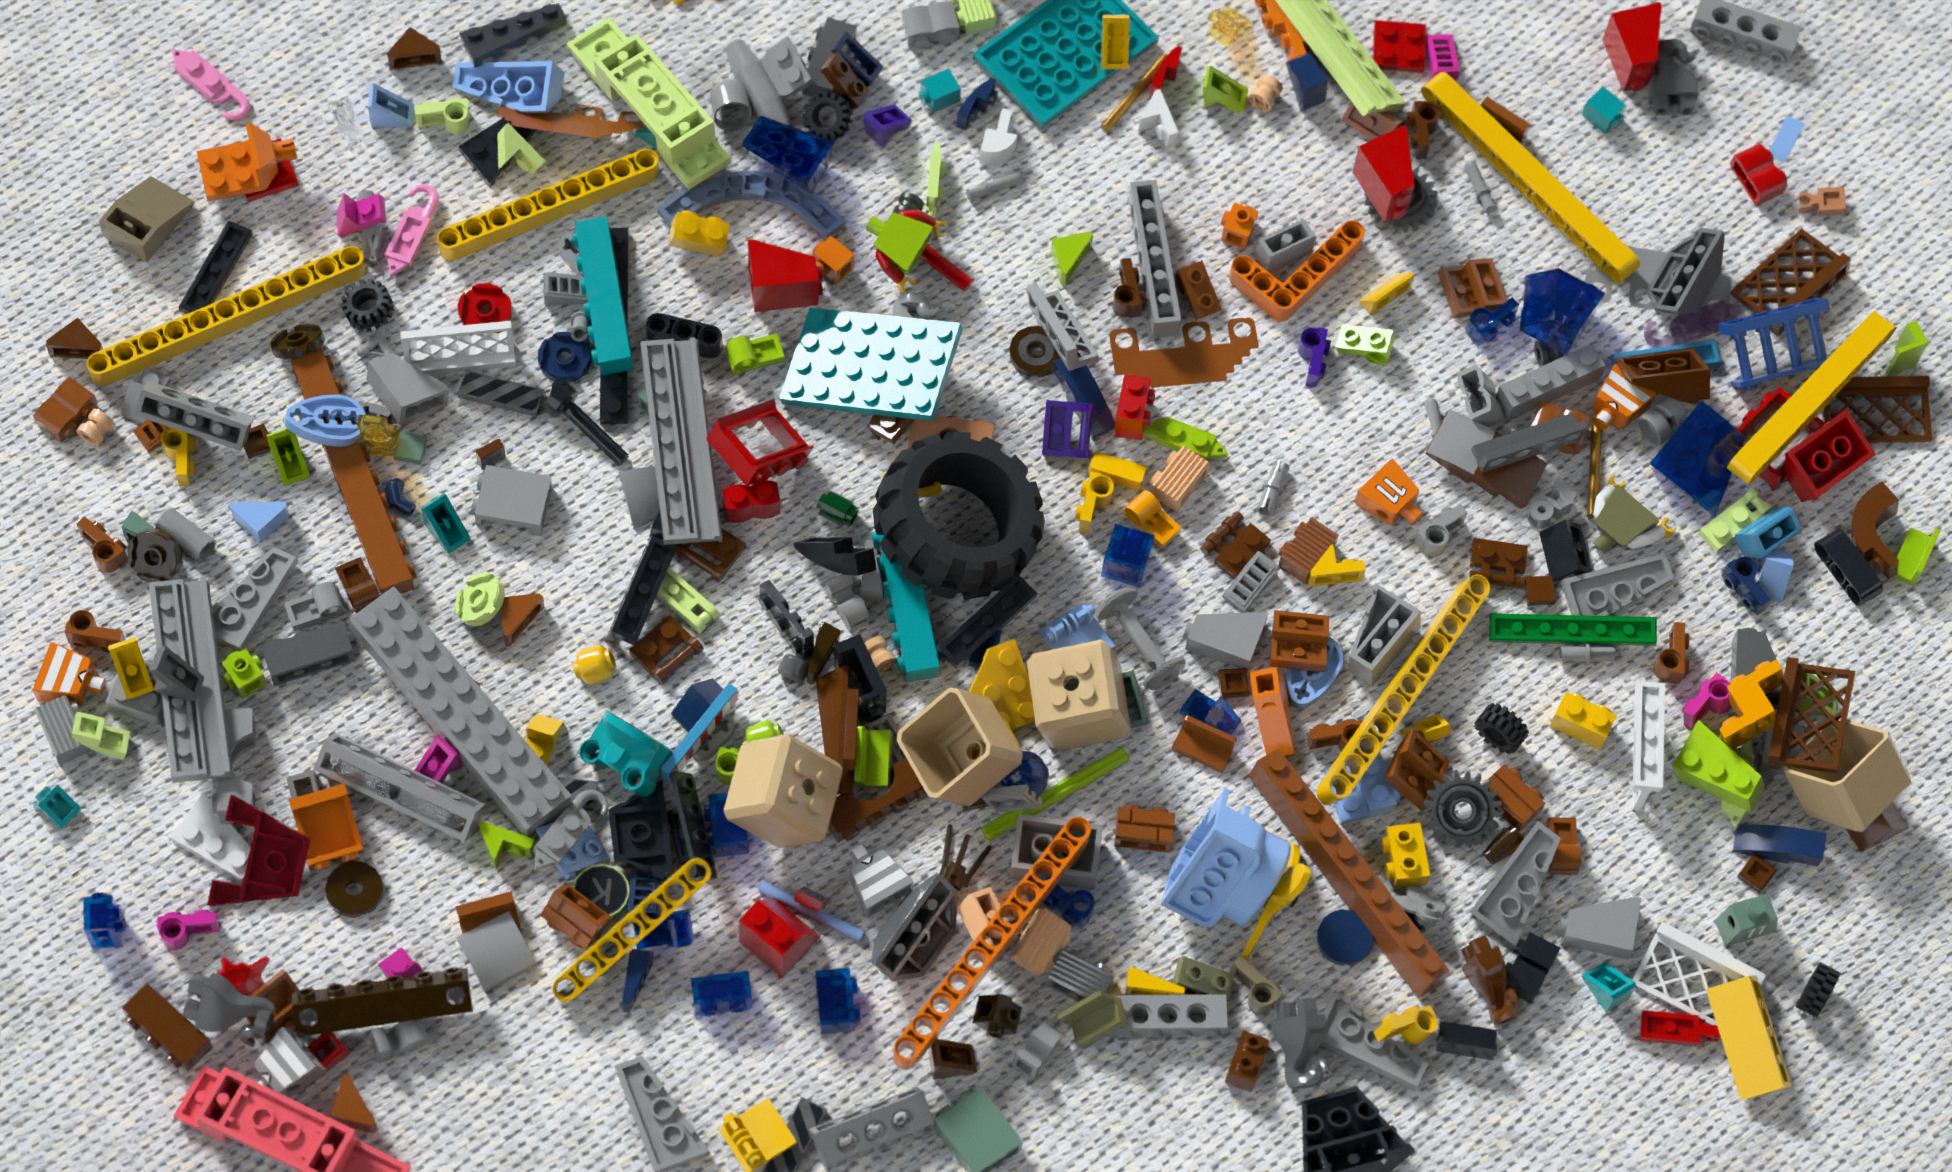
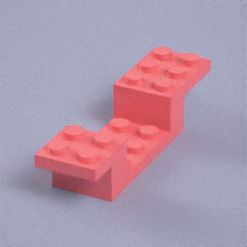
M203 1065L173 1115L176 1120L225 1144L231 1138L299 1172L411 1171L410 1165L359 1141L354 1129L226 1067L219 1073Z

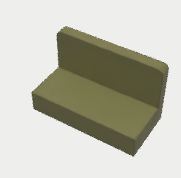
M1103 991L1095 992L1057 1015L1059 1022L1072 1026L1076 1046L1083 1049L1127 1024L1121 998Z

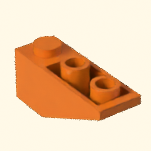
M1277 667L1250 672L1253 700L1266 755L1279 748L1285 757L1296 756L1285 676Z

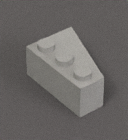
M1375 583L1369 605H1367L1362 625L1358 630L1349 656L1350 673L1373 686L1421 628V611Z

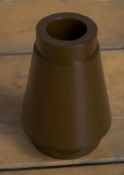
M1514 826L1503 827L1482 853L1489 863L1494 865L1496 862L1512 855L1524 838Z

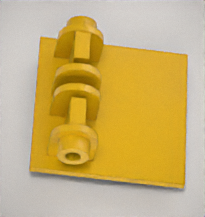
M768 1097L739 1116L733 1113L726 1114L723 1117V1126L719 1128V1131L745 1172H753L797 1143Z

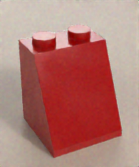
M1660 2L1611 13L1602 41L1623 92L1629 90L1634 92L1640 91L1649 83L1658 55L1662 10Z
M1405 125L1360 145L1352 172L1384 222L1391 219L1397 220L1407 213L1414 188L1409 139Z
M754 239L747 240L748 270L754 312L818 305L819 296L823 295L822 266L817 267L815 256Z
M758 899L739 919V943L782 979L820 938L818 933L777 900Z

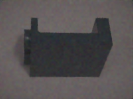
M859 634L834 644L835 669L843 665H848L849 671L854 669L865 695L859 697L858 718L860 723L866 720L873 722L886 713L887 690L861 635Z

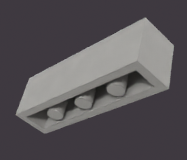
M1590 344L1500 385L1495 399L1500 403L1507 421H1510L1536 409L1539 401L1552 402L1600 380L1606 365L1593 344Z

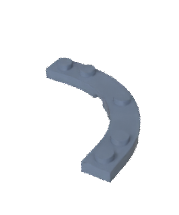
M760 171L726 172L724 176L709 180L705 179L689 190L684 188L657 208V214L671 227L672 220L677 212L692 211L699 214L711 206L731 200H763L791 210L806 221L825 241L845 227L846 223L821 196L803 184L799 186L785 180L784 176Z

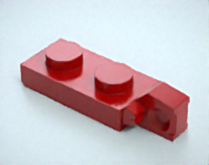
M1642 1010L1640 1013L1639 1041L1704 1046L1705 1041L1718 1042L1721 1036L1718 1026L1705 1024L1706 1019L1700 1018V1015Z

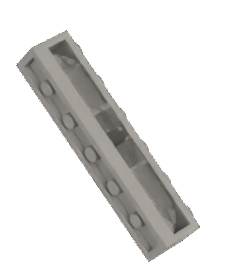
M337 733L324 740L313 769L322 773V776L327 780L345 783L352 792L363 793L372 797V800L377 804L388 805L397 809V812L402 816L413 817L421 821L427 828L438 829L446 833L454 841L465 842L475 834L486 804Z

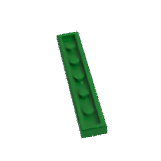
M1490 613L1489 642L1656 646L1657 617Z

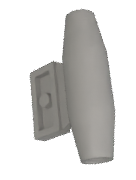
M789 37L784 38L768 49L760 61L744 40L739 39L731 42L725 48L735 80L741 82L748 92L750 107L754 114L773 137L787 133L791 129V123L782 97L794 96L815 82L794 43Z

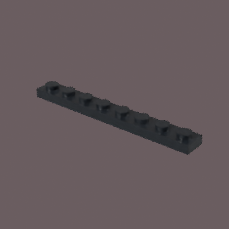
M610 228L628 329L629 230L628 228ZM600 369V424H627L628 371L602 375Z

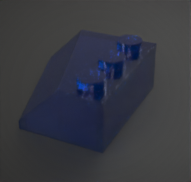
M760 115L742 142V148L747 155L810 194L813 193L829 168L834 141Z
M1560 268L1526 275L1523 284L1525 285L1522 300L1524 301L1519 330L1567 356L1594 318L1605 292Z
M1701 400L1649 465L1651 469L1716 518L1732 475L1727 466L1741 450L1746 438L1725 418Z

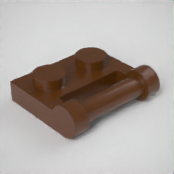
M721 528L722 542L707 541L676 544L677 549L674 555L678 558L683 557L706 571L713 580L719 583L744 551L746 543ZM691 544L720 561L721 564L715 565L689 549Z
M669 615L641 638L635 646L633 645L629 648V654L660 685H663L669 680V675L694 654H700L704 647L699 640L692 637ZM681 643L686 645L682 651L662 668L656 666Z

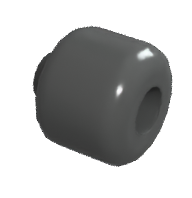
M786 654L778 667V673L783 676L782 681L790 685L793 682L801 683L808 672L809 665L794 655Z

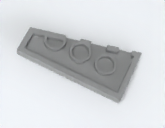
M1666 553L1566 578L1561 581V585L1571 615L1610 616L1671 582L1674 576Z
M1537 821L1470 910L1471 914L1515 947L1561 840V837L1539 821Z
M643 1056L615 1065L617 1076L653 1172H664L710 1155V1150L696 1134L693 1126L684 1117L676 1102L667 1093L663 1084Z

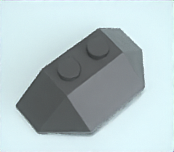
M1699 228L1694 232V235L1684 239L1668 252L1646 290L1655 311L1675 315L1699 312L1722 271L1724 231Z
M935 873L906 894L874 939L871 963L890 981L923 977L956 932V899H958V891L941 874Z

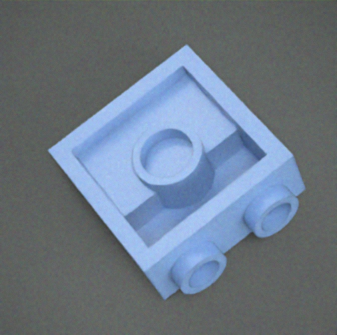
M1378 753L1351 794L1334 804L1340 825L1395 811L1397 802L1400 801L1399 791L1384 779L1389 767V761L1387 759L1382 760L1380 753ZM1346 766L1347 771L1351 773L1349 767ZM1332 786V790L1337 794L1336 789Z

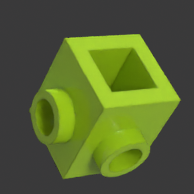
M246 648L240 652L235 651L229 654L225 661L221 662L224 673L221 674L222 679L229 689L235 688L241 699L266 686L264 674L261 671L264 667L256 654L251 656Z

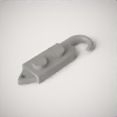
M596 790L583 791L563 811L533 849V852H535V871L552 865L557 867L587 831L591 820L587 812L582 809L587 801L591 799L599 801L602 805L601 815L605 816L607 814L609 803L602 793Z

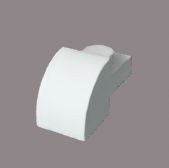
M1002 108L997 130L986 128L980 152L981 164H1000L1013 155L1016 148L1017 134H1014L1016 121L1011 120L1012 110Z

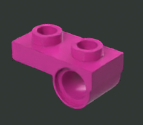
M1716 672L1710 680L1706 679L1702 683L1698 695L1694 699L1690 698L1683 707V725L1693 730L1697 721H1701L1709 711L1723 714L1730 710L1731 704L1729 703L1727 686L1730 685V682L1725 677ZM1715 695H1723L1724 697H1720V698H1719V697H1716Z
M197 910L194 914L184 915L180 912H169L164 916L157 917V929L164 946L169 950L177 951L186 946L190 934L219 932V920L216 912H211L210 910ZM172 930L181 931L176 938L167 937L168 933Z

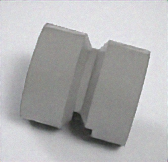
M1665 397L1655 404L1653 409H1649L1639 416L1636 424L1641 435L1651 445L1659 446L1671 437V433H1677L1688 424V416L1677 400Z

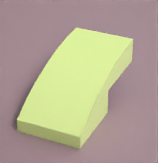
M77 711L71 737L94 751L124 760L127 753L130 731L105 726V718Z

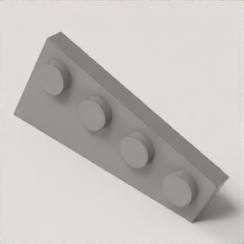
M272 547L248 571V575L229 590L230 593L220 603L216 602L212 606L216 642L239 652L245 649L299 561L296 556Z
M1334 990L1323 1013L1326 1019V1031L1320 1046L1416 1091L1428 1063L1400 1041L1389 1038L1378 1042L1373 1032L1380 1025H1374L1366 1019L1361 1010L1355 1006L1351 1007L1342 1000L1343 996Z

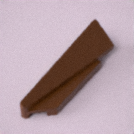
M843 665L818 678L816 681L824 752L827 757L838 762L843 770L837 795H853L859 689H848V665Z

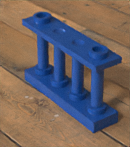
M1814 298L1720 323V334L1731 336V339H1734L1742 376L1740 379L1730 381L1731 386L1741 388L1742 391H1749L1758 388L1757 384L1811 369L1817 370L1831 356L1826 354L1819 320L1822 311L1830 310L1828 299ZM1805 316V319L1809 321L1816 358L1802 362L1794 323L1797 322L1796 318ZM1777 323L1784 326L1791 365L1777 368L1770 335L1771 325ZM1755 329L1756 332H1759L1767 371L1752 375L1745 336H1747V331Z

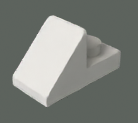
M1159 89L1154 92L1140 118L1138 132L1155 127L1159 140H1164L1166 148L1177 145L1179 132L1163 94Z

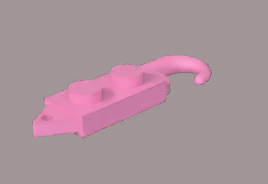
M172 49L176 64L174 66L175 72L210 101L222 103L232 97L241 105V109L237 113L223 112L222 115L225 118L239 120L248 114L250 109L249 99L227 77L194 50L187 52Z
M417 185L409 192V197H413L418 192H426L429 194V200L425 208L411 207L405 210L384 254L385 260H388L390 277H393L406 267L411 268L431 225V219L439 204V194L430 185Z

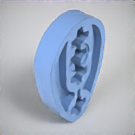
M322 395L302 400L289 407L286 411L284 424L289 431L311 442L344 447L360 439L366 424V415L362 406L348 396ZM295 415L299 416L301 422H296V419L293 417ZM321 417H326V419H327V421H329V423H328V424L324 423V421H323V419H321ZM335 417H339L343 424L338 425ZM349 418H354L356 425L351 424Z
M1331 637L1328 638L1327 666L1325 672L1315 671L1311 677L1307 675V670L1286 668L1287 696L1293 707L1297 709L1309 707L1322 698L1335 683L1342 668L1343 653L1338 643ZM1304 685H1306V697H1303L1302 700L1297 699L1296 693H1299Z

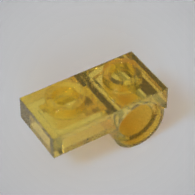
M359 414L356 424L369 454L378 457L385 455L395 456L400 439L398 425L388 424L386 417Z

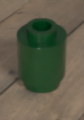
M829 491L828 494L823 493L816 508L820 509V516L842 527L844 525L850 527L859 512V507L854 505L855 502L833 491Z

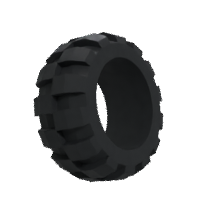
M947 432L943 439L940 438L939 434H933L913 442L911 448L902 450L889 466L875 494L877 504L873 508L874 529L877 535H884L879 544L889 563L897 562L903 568L901 576L916 588L919 583L925 584L932 588L931 595L947 599H953L956 593H962L964 600L986 597L990 595L992 590L1000 591L1015 576L1020 575L1037 552V545L1043 538L1045 523L1044 513L1039 511L1043 506L1042 497L1036 481L1029 482L1026 478L1028 474L1027 466L1016 454L1010 458L1000 451L1002 444L986 436L981 441L971 439V432ZM935 482H940V484L957 486L971 492L985 503L993 514L998 526L999 542L986 547H967L944 538L932 528L924 517L919 505L918 489L933 485Z

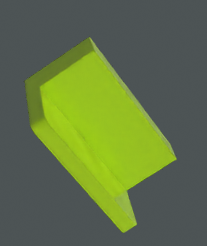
M1917 321L1906 324L1894 347L1896 353L1885 371L1887 376L1916 367L1929 342Z
M1910 527L1896 557L1899 560L1897 575L1893 578L1914 587L1923 572L1941 530L1936 528L1933 534L1929 536Z
M857 726L854 780L861 787L891 788L893 732L891 730H867L863 726Z

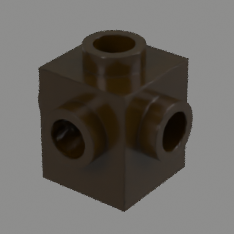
M1004 994L978 996L972 1023L986 1030V1034L994 1038L1013 1035L1017 1032L1022 1007L1014 1003L1010 996Z

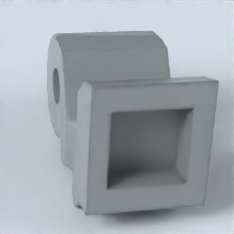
M1558 476L1551 490V497L1553 499L1539 495L1533 500L1527 515L1529 524L1534 528L1543 529L1550 524L1552 517L1558 519L1560 516L1570 513L1578 494Z
M842 574L827 581L824 591L828 599L835 604V610L839 613L847 629L851 630L855 626L869 621L870 616L863 598L852 591L854 583L851 575Z
M422 1019L399 1022L388 1033H385L382 1027L373 1028L370 1033V1042L378 1063L388 1061L394 1055H403L406 1051L416 1050L429 1043Z
M1043 1022L1034 1030L1025 1049L1021 1048L1015 1054L1012 1067L1033 1081L1039 1074L1042 1064L1047 1063L1049 1057L1061 1042L1063 1034L1049 1026L1046 1022Z

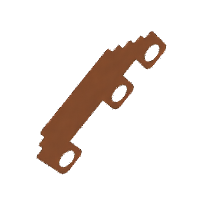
M582 104L575 107L573 115L555 112L522 113L504 105H500L496 113L498 116H504L505 121H511L512 126L601 139L602 136H611L612 133L622 134L623 131L642 130L645 126L642 120L630 122L624 118L629 114L636 115L635 112L622 111L617 122L600 119L603 112L601 107ZM593 108L597 113L594 115H584L580 112V109Z
M1249 317L1229 320L1227 325L1230 343L1212 344L1210 326L1207 322L1185 323L1182 327L1185 347L1139 351L1135 329H1113L1110 331L1109 337L1115 374L1151 378V388L1226 381L1227 373H1233L1234 366L1243 363L1242 357L1250 356V350L1259 347L1255 321ZM1240 322L1247 323L1251 328V333L1244 338L1238 337L1234 333V326ZM1199 326L1204 329L1206 335L1202 341L1196 342L1189 338L1188 332L1192 327ZM1120 333H1128L1132 337L1133 342L1131 346L1121 348L1115 342L1116 336Z

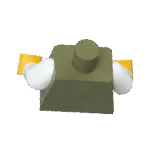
M1615 475L1610 476L1608 484L1596 496L1593 515L1596 519V526L1603 532L1593 544L1604 554L1615 542L1624 550L1628 548L1637 549L1651 545L1662 538H1669L1677 529L1676 527L1668 529L1665 526L1670 520L1669 518H1664L1658 525L1659 519L1623 489L1625 481L1619 485L1613 483Z

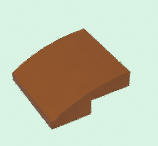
M1492 258L1472 259L1465 265L1441 267L1437 272L1453 318L1489 312L1506 307L1509 304Z
M1274 610L1270 667L1325 672L1327 666L1329 616Z
M1412 729L1409 730L1398 746L1384 779L1422 811L1428 809V807L1424 806V801L1432 800L1427 791L1435 789L1434 781L1437 780L1442 784L1444 783L1443 774L1447 773L1450 761L1418 732Z
M283 969L250 995L266 998L275 1006L276 1013L272 1027L267 1037L262 1039L267 1045L281 1027L296 1033L292 1010V993H297L299 988ZM305 1009L301 1012V1014L316 1011L313 1009ZM249 1016L246 1019L252 1024L255 1023L256 1017Z

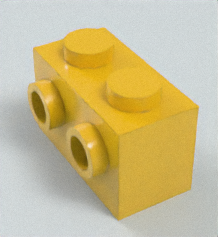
M692 211L677 212L672 220L668 246L720 257L726 249L730 223H725L722 218L709 216L708 218L698 217L697 213Z
M1565 692L1549 727L1601 750L1617 715L1612 713L1606 706L1595 705L1586 701L1583 696L1577 693Z
M1421 823L1387 826L1384 836L1380 837V846L1382 853H1387L1388 863L1385 864L1387 880H1392L1393 889L1406 888L1409 885H1427L1431 875Z

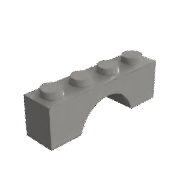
M252 708L225 709L232 769L237 758L243 752L256 745V725ZM234 773L233 779H230V777L212 779L213 788H217V796L212 797L213 814L218 813L220 824L233 823L225 821L231 794L255 806V793L252 783L240 779Z

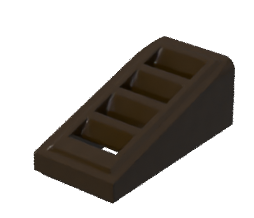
M824 621L820 624L808 668L807 683L811 685L815 683L833 654L834 644L840 642L841 630Z

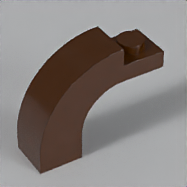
M1881 481L1869 489L1858 501L1852 517L1850 540L1867 563L1871 561L1874 569L1878 573H1883L1889 580L1897 575L1899 560L1879 539L1876 530L1882 523L1897 514L1899 499Z

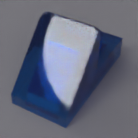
M1194 689L1179 712L1184 717L1188 715L1231 736L1241 723V719L1222 696L1217 701H1214L1197 689Z

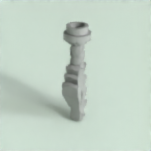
M369 190L361 191L358 194L357 201L373 196L374 192ZM381 224L362 229V233L358 236L364 246V260L368 261L369 264L379 265L378 253L381 252L385 242V233Z

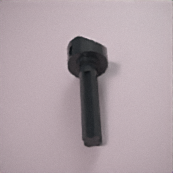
M563 377L554 381L549 398L539 403V405L552 418H557L564 413L615 464L620 466L628 459L629 454L574 403L578 396V391Z

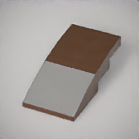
M1450 409L1447 410L1425 452L1427 456L1468 484L1473 481L1493 496L1500 494L1520 509L1526 507L1548 464L1539 457L1533 456L1481 473L1471 450L1473 445L1503 435Z

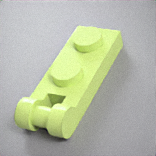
M1753 487L1742 498L1701 528L1698 534L1718 553L1735 539L1734 534L1772 510L1773 506L1768 501L1765 502L1759 496L1760 492ZM1750 503L1757 509L1753 513L1747 508Z
M670 567L668 568L657 597L682 617L694 631L701 634L706 629V624L710 620L714 621L720 613ZM697 608L703 611L699 616L693 613Z

